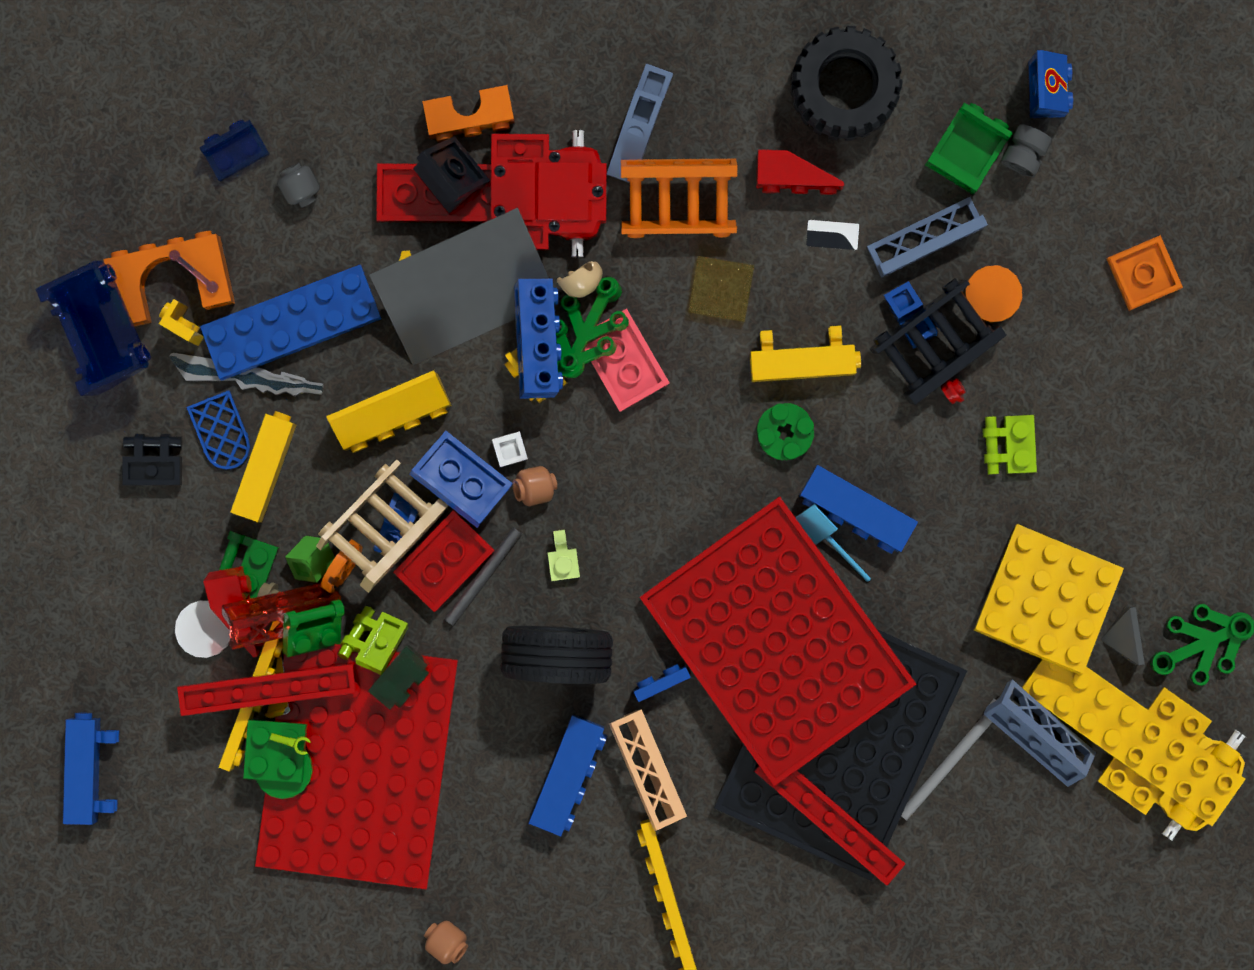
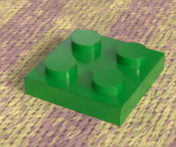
M248 720L243 779L302 783L305 755L298 754L294 747L271 741L270 736L271 733L295 739L300 736L307 737V724ZM299 741L297 748L305 751L306 741Z

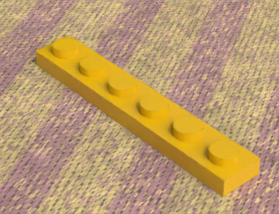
M279 604L253 676L275 673L276 669L272 668L275 657L280 659L283 653L284 613L293 611L294 607ZM263 705L240 708L218 768L231 771L235 766L239 767L245 755V750L241 748L244 740L247 738L248 720H252L255 711L260 712Z
M649 819L641 821L642 829L637 830L641 847L647 845L650 857L645 858L649 874H656L658 884L653 886L657 901H664L667 912L662 913L666 930L672 929L675 940L670 941L674 957H680L683 968L678 970H697L656 832Z

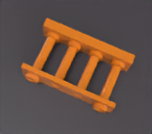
M736 159L621 160V178H627V181L630 182V221H622V234H627L630 238H642L645 234L713 233L715 237H729L731 233H737L736 220H728V181L731 180V177H737ZM676 177H685V180L688 181V221H670V181ZM702 177H714L716 181V220H699V181L702 180ZM644 178H656V181H659V221H642L641 181H644Z

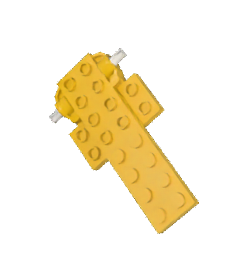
M1041 659L1022 686L1028 694L1049 712L1113 756L1097 781L1144 815L1148 813L1154 803L1158 804L1167 817L1172 820L1162 833L1171 841H1173L1181 827L1186 830L1198 831L1207 824L1213 826L1245 781V778L1242 777L1245 762L1240 756L1241 754L1236 751L1245 736L1235 730L1227 743L1206 737L1203 733L1212 720L1165 687L1160 690L1151 705L1146 709L1088 667L1085 668L1082 675H1079Z

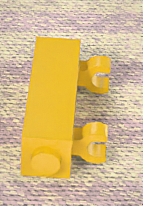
M830 326L828 328L830 346L773 350L772 330L761 331V351L750 352L751 382L855 375L857 373L856 369L861 368L860 351H855V345H842L841 326Z
M277 411L274 412L273 416L265 414L230 513L256 522L263 521L297 426L290 422L291 416Z

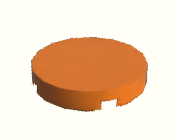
M998 265L986 266L977 270L969 278L968 282L970 285L965 288L964 294L983 321L988 323L1001 322L1010 318L1018 310L1022 300V286L1017 276L1009 269Z
M351 539L349 543L362 553V545ZM339 551L321 582V588L329 593L335 592L334 585L339 587L344 583L356 565L342 551Z

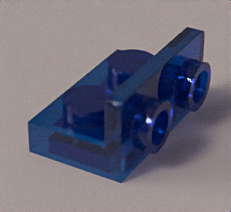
M239 120L229 126L230 131L221 136L214 134L204 140L205 145L200 147L201 152L205 155L220 182L270 154L250 120L246 122Z

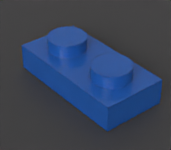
M675 664L663 670L664 676L654 680L650 676L637 682L638 688L633 690L638 702L691 678L686 666L680 668L678 664Z

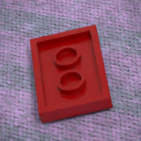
M453 510L393 573L433 612H436L495 550Z

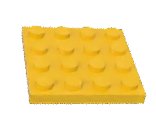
M1016 524L974 631L1082 675L1124 568Z

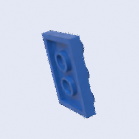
M447 431L440 436L410 472L413 478L476 528H478L512 486V482Z

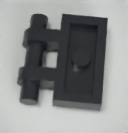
M135 434L134 437H124L123 447L134 448V456H122V485H182V457L171 456V448H182V436L171 437V434H161L160 437H145V434ZM145 448H160V456H145Z

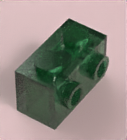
M407 645L368 692L388 709L391 710L395 705L400 708L411 696L407 692L414 683L419 686L430 672L426 668L431 663L411 646Z

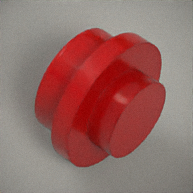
M950 378L941 385L942 391L952 404L957 401L960 403L964 401L963 394L966 391L957 378L954 380Z

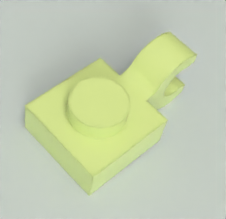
M565 530L554 531L556 551L548 552L551 581L580 577L576 548H567Z

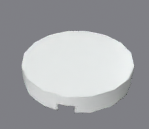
M201 600L189 604L180 612L176 620L175 635L179 645L185 652L195 657L208 658L220 654L228 647L233 637L230 630L210 609L208 601Z

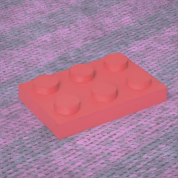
M627 309L621 312L629 319L628 327L625 330H616L605 335L612 338L616 343L615 353L611 356H602L591 361L619 412L670 384ZM623 318L617 319L615 324H620ZM600 338L589 342L584 351L596 347ZM606 343L603 346V350L608 349L611 343Z

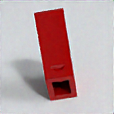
M758 150L756 188H762L763 193H780V189H791L793 194H808V189L820 190V194L835 195L837 190H842L844 187L842 180L788 150Z
M243 566L209 572L203 582L210 609L252 657H257L262 646L265 644V638L262 629H258L256 619H258L257 605L255 602H251L249 594L251 592L250 577L244 574Z

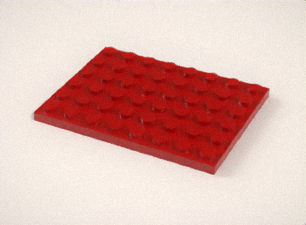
M780 496L639 597L774 787L917 685Z
M335 644L331 647L288 658L284 654V672L353 663L356 693L288 702L289 713L275 718V722L307 724V738L311 743L306 741V751L312 759L313 774L305 790L294 797L280 799L271 797L265 792L255 867L427 889L458 660L395 652L383 674L379 675L356 664L355 659L359 654L358 652H352L348 660L339 657L338 653L342 647L341 644Z

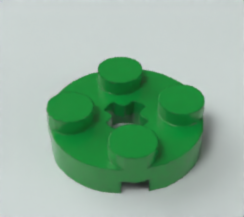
M791 403L776 404L767 409L758 421V441L762 450L770 457L777 460H792L803 455L811 446L814 439V423L803 408ZM786 424H789L793 436L792 438L786 437L783 440L780 438L781 433L777 429L779 426L784 427Z

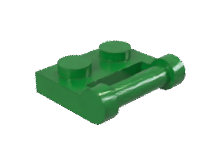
M229 531L227 537L229 542L219 570L232 568L240 544L248 546L241 567L243 566L244 574L250 577V598L256 601L261 586L268 581L279 547L234 531Z
M340 599L330 601L329 605L298 613L295 611L284 613L283 652L287 658L340 644L342 616H344L342 601Z

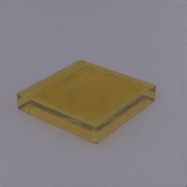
M698 256L688 313L745 323L754 265Z

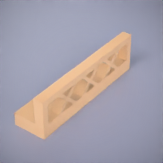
M642 709L628 713L624 717L609 723L654 831L687 817ZM627 723L633 736V741L623 738L619 729L620 725ZM635 748H638L645 765L644 768L635 765L632 756ZM647 774L650 776L655 788V795L647 792L643 784ZM658 801L661 802L667 819L660 822L655 813Z

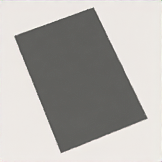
M518 208L369 274L412 365L515 320L514 285L517 280L549 279Z

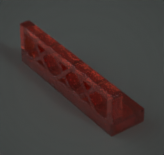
M321 583L224 604L222 605V616L230 626L229 646L233 650L283 638L285 612L295 611L298 613L329 605L330 601L341 600V596L336 589L335 592L329 593L321 588ZM270 622H280L273 630H264ZM253 628L247 636L238 638L239 629Z

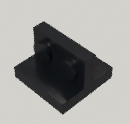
M455 136L422 151L417 157L419 163L413 168L448 213L456 210L472 193L483 188L490 181Z

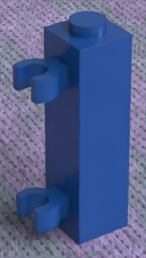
M79 712L75 713V718L66 719L63 824L93 825L98 822V812L114 813L118 809L117 799L99 800L98 796L100 743L119 742L120 730H100L101 718H92V713Z

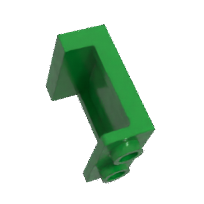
M963 103L925 163V166L974 195L1013 133L1008 130L1009 126L998 118L992 120L985 116V111L978 105Z

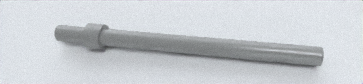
M1012 693L1009 699L1012 701L1015 695ZM985 715L980 718L907 802L901 815L906 821L991 725L992 721Z

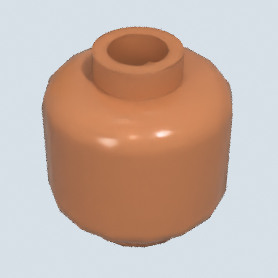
M543 466L519 471L516 479L513 480V492L517 501H522L526 506L546 503L553 498L554 490L557 489V480L555 475L549 473Z
M443 921L438 925L433 923L424 935L427 939L425 950L442 964L457 963L468 948L466 934L450 921Z

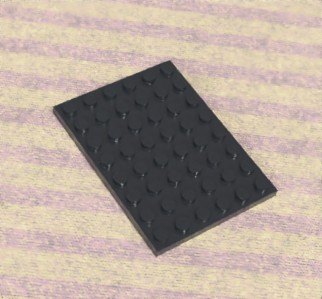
M878 630L917 685L797 771L887 847L967 670ZM742 744L716 800L714 809L872 881L874 874L754 772L758 767V763L746 746Z

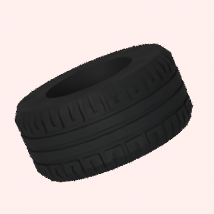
M508 626L502 633L503 643L501 650L503 652L501 653L502 662L500 670L506 678L548 683L600 684L606 683L611 676L610 666H612L611 657L613 649L611 647H613V638L607 631L549 626Z

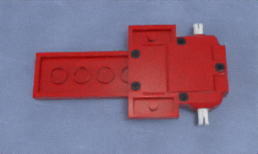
M577 130L572 131V147L560 150H549V134H491V164H478L490 181L483 188L472 193L451 213L447 212L413 168L417 164L377 163V222L485 223L518 208L536 250H549V235L560 236L565 240L572 241L571 257L577 258V251L578 258L584 257L583 241L596 237L601 224H606L607 163H601L597 150L584 147L583 130H579V137H577Z

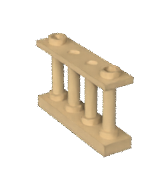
M398 460L390 467L387 464L382 466L374 476L377 480L334 524L329 521L318 533L321 538L316 547L319 550L330 541L363 570L362 574L365 577L360 586L368 593L442 516L448 507L440 498L433 505L430 502L426 504L394 475L401 464ZM385 483L419 512L417 515L420 519L415 524L411 521L408 523L375 494ZM367 502L400 531L399 535L402 538L396 544L385 539L357 514ZM348 521L382 551L380 554L384 557L378 563L374 560L370 562L338 533Z

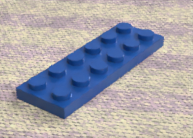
M360 264L200 326L218 377L223 381L382 318Z

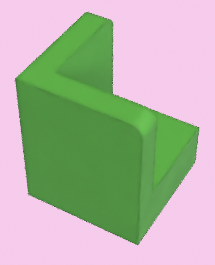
M305 536L285 556L295 579L316 583L320 580L335 558L329 543L319 550L316 546L320 538Z

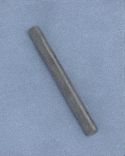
M512 527L444 619L451 625L456 623L522 533Z

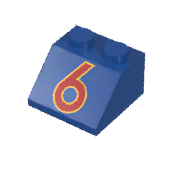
M1037 50L1028 61L1030 118L1065 117L1069 113V109L1073 108V93L1068 92V81L1072 80V64L1067 63V55Z

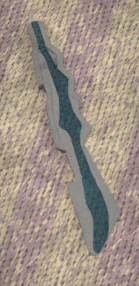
M178 353L170 354V359L186 381H221L212 359ZM257 367L223 380L236 381L242 390L256 387L263 394L270 391L275 395L286 392L293 396L302 393L322 395L324 386L322 383L310 382L300 376L285 372L277 375Z

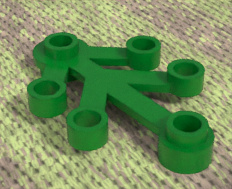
M612 277L601 279L597 286L598 296L585 322L579 310L580 301L577 297L565 295L561 300V306L569 314L577 337L571 348L566 336L568 327L559 319L562 328L559 333H556L557 344L561 345V361H557L558 372H562V375L566 378L580 376L584 371L586 363L602 356L613 355L617 348L616 343L612 338L605 335L616 330H625L629 325L627 316L621 311H616L610 316L609 321L597 326L607 303L615 302L622 293L620 284ZM611 284V287L604 291V288ZM573 300L574 304L571 307H567L568 302ZM623 318L620 324H615L617 319ZM600 338L596 347L584 351L589 342ZM606 343H611L608 349L603 350V346ZM574 359L572 365L566 366L570 360Z
M1205 604L1195 605L1192 609L1194 619H1198V621L1209 620L1224 627L1215 632L1184 622L1179 616L1169 617L1166 621V627L1170 632H1181L1198 640L1170 653L1164 651L1156 652L1150 660L1152 670L1162 675L1169 674L1174 670L1175 663L1203 651L1197 668L1190 674V679L1196 685H1205L1209 681L1208 672L1219 643L1229 639L1224 657H1220L1217 660L1216 667L1221 673H1231L1235 669V658L1241 641L1249 639L1254 633V620L1250 615L1237 612L1229 617L1210 610ZM1200 607L1206 610V615L1203 618L1197 615V610ZM1174 619L1180 622V627L1177 630L1171 627V622ZM1238 621L1244 624V629L1241 632H1237L1235 629V624ZM1160 657L1166 659V666L1163 668L1157 666V660ZM1225 659L1230 661V668L1228 670H1223L1221 667V663ZM1199 671L1204 673V680L1202 682H1197L1195 679V675Z

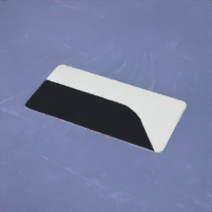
M809 220L806 245L810 247L857 250L859 224Z

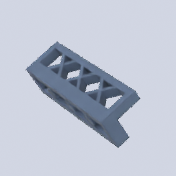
M968 197L867 246V249L882 278L984 229L988 224L983 215L979 216L971 197ZM967 205L973 219L964 224L954 222L953 218L956 210ZM951 213L950 219L943 218V216ZM938 220L947 223L945 233L937 237L927 234L931 222ZM926 225V226H925V229H924V232L919 231V230H916V229H918V228H920V227ZM951 225L956 226V228L950 230ZM910 232L922 236L919 246L912 249L901 246L904 236ZM925 237L931 239L924 243ZM900 238L898 244H895V243H892V242H891V241H893V240H895V239ZM883 245L896 248L894 257L884 263L881 262L875 250ZM900 250L905 251L904 253L898 255Z
M1014 680L1007 682L1001 697L986 707L984 715L1067 787L1086 777L1096 752ZM1012 693L1018 697L1020 707L1009 699ZM1032 712H1035L1040 717L1042 725L1034 721ZM1053 730H1056L1061 735L1063 743L1055 739ZM1074 748L1085 756L1083 762L1076 757Z

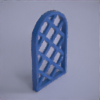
M230 390L187 407L203 452L210 463L217 468L228 470L237 468L245 462L249 456L250 442ZM225 396L221 405L213 402V400ZM228 398L234 410L225 407ZM206 403L203 412L194 409L195 407ZM210 404L220 408L216 418L206 414ZM223 409L233 413L229 423L219 419ZM192 412L201 415L198 424ZM236 416L241 429L232 425ZM204 417L214 421L210 431L200 427ZM217 423L227 426L223 436L214 433ZM231 428L240 432L236 442L227 438ZM199 430L208 433L205 443ZM243 434L246 439L247 446L240 444ZM212 436L222 439L218 449L208 446ZM225 441L235 445L231 455L221 451ZM238 447L246 450L242 460L234 457ZM207 449L216 452L213 460L210 457ZM219 454L229 458L226 466L216 463ZM232 460L238 462L237 464L230 466Z

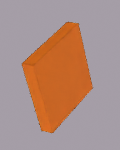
M1161 235L1106 258L1129 311L1183 288Z

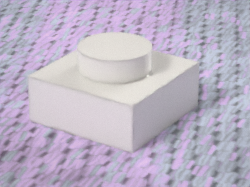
M520 431L492 439L500 467L528 460Z

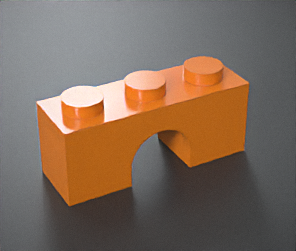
M504 85L479 90L481 98L480 108L470 116L460 115L454 110L451 96L422 101L431 140L436 139L437 142H443L453 137V135L463 133L465 137H473L482 134L481 130L493 128L494 132L509 129V124H514L515 121L508 86Z

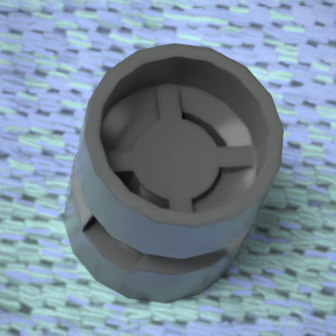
M1019 124L1012 138L1014 146L1007 148L1001 162L1009 169L1022 175L1035 177L1042 163L1039 157L1046 155L1052 138L1036 128Z

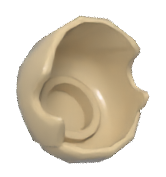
M591 261L576 271H569L568 276L557 278V283L567 295L571 297H585L599 285L603 274L602 268L597 262Z

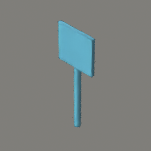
M815 504L795 517L815 545L826 539L866 582L871 580L864 570L830 536L838 528Z

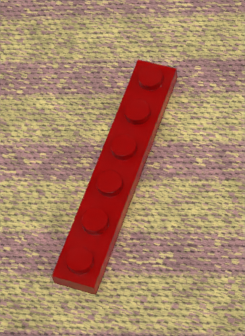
M353 663L177 687L181 716L356 693Z
M759 765L754 770L758 776L886 886L906 864L799 771L794 772L774 787Z

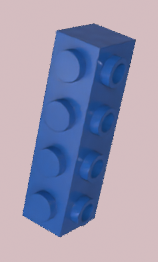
M518 279L514 285L520 399L554 398L559 393V390L563 388L562 372H558L557 361H561V345L556 344V333H559L560 320L559 316H555L554 305L558 304V289L553 287V279Z

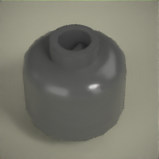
M296 163L279 173L281 177L278 179L277 185L288 204L295 205L299 203L302 208L316 200L314 194L320 190V184L309 166H301L300 163Z

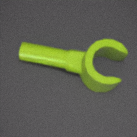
M271 733L270 736L271 741L294 747L295 751L300 755L308 753L297 748V744L301 740L311 743L305 736H300L296 739Z

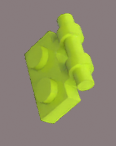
M1034 415L1004 416V428H997L996 417H985L983 438H986L987 454H984V463H987L988 475L999 474V463L1006 462L1007 474L1037 472ZM997 437H1005V454H998Z
M365 606L361 614L356 615L353 621L354 626L349 635L344 636L338 656L348 660L352 652H358L359 654L355 659L356 664L382 675L408 629V623L384 612L381 613L376 621L371 619L375 611L371 607ZM364 631H370L365 642L359 640Z

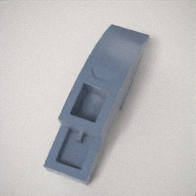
M649 64L645 65L621 129L607 175L630 183L627 181V178H621V160L643 159L673 73Z

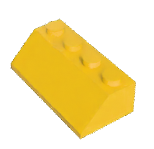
M433 370L326 417L343 450L351 449L352 453H356L367 448L368 441L375 438L379 442L395 436L394 430L403 426L405 431L421 425L419 419L429 415L432 419L438 418L448 413L446 408L452 405L439 375Z

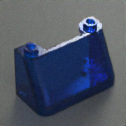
M97 260L35 289L40 302L49 301L55 308L50 310L52 316L59 317L80 367L75 370L77 374H82V379L75 382L80 396L99 395L146 369L149 365L148 361L151 359L147 347L140 341L115 282L117 276L113 267L110 264L106 265L103 261Z

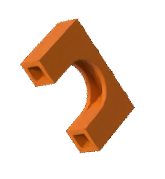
M212 231L196 233L194 239L184 241L183 237L167 240V245L156 247V244L142 245L138 247L139 251L128 253V250L112 252L111 258L103 259L117 323L120 328L126 329L152 323L145 295L146 279L155 266L169 260L185 262L192 268L197 279L203 308L210 310L235 304L221 238L217 234H212Z

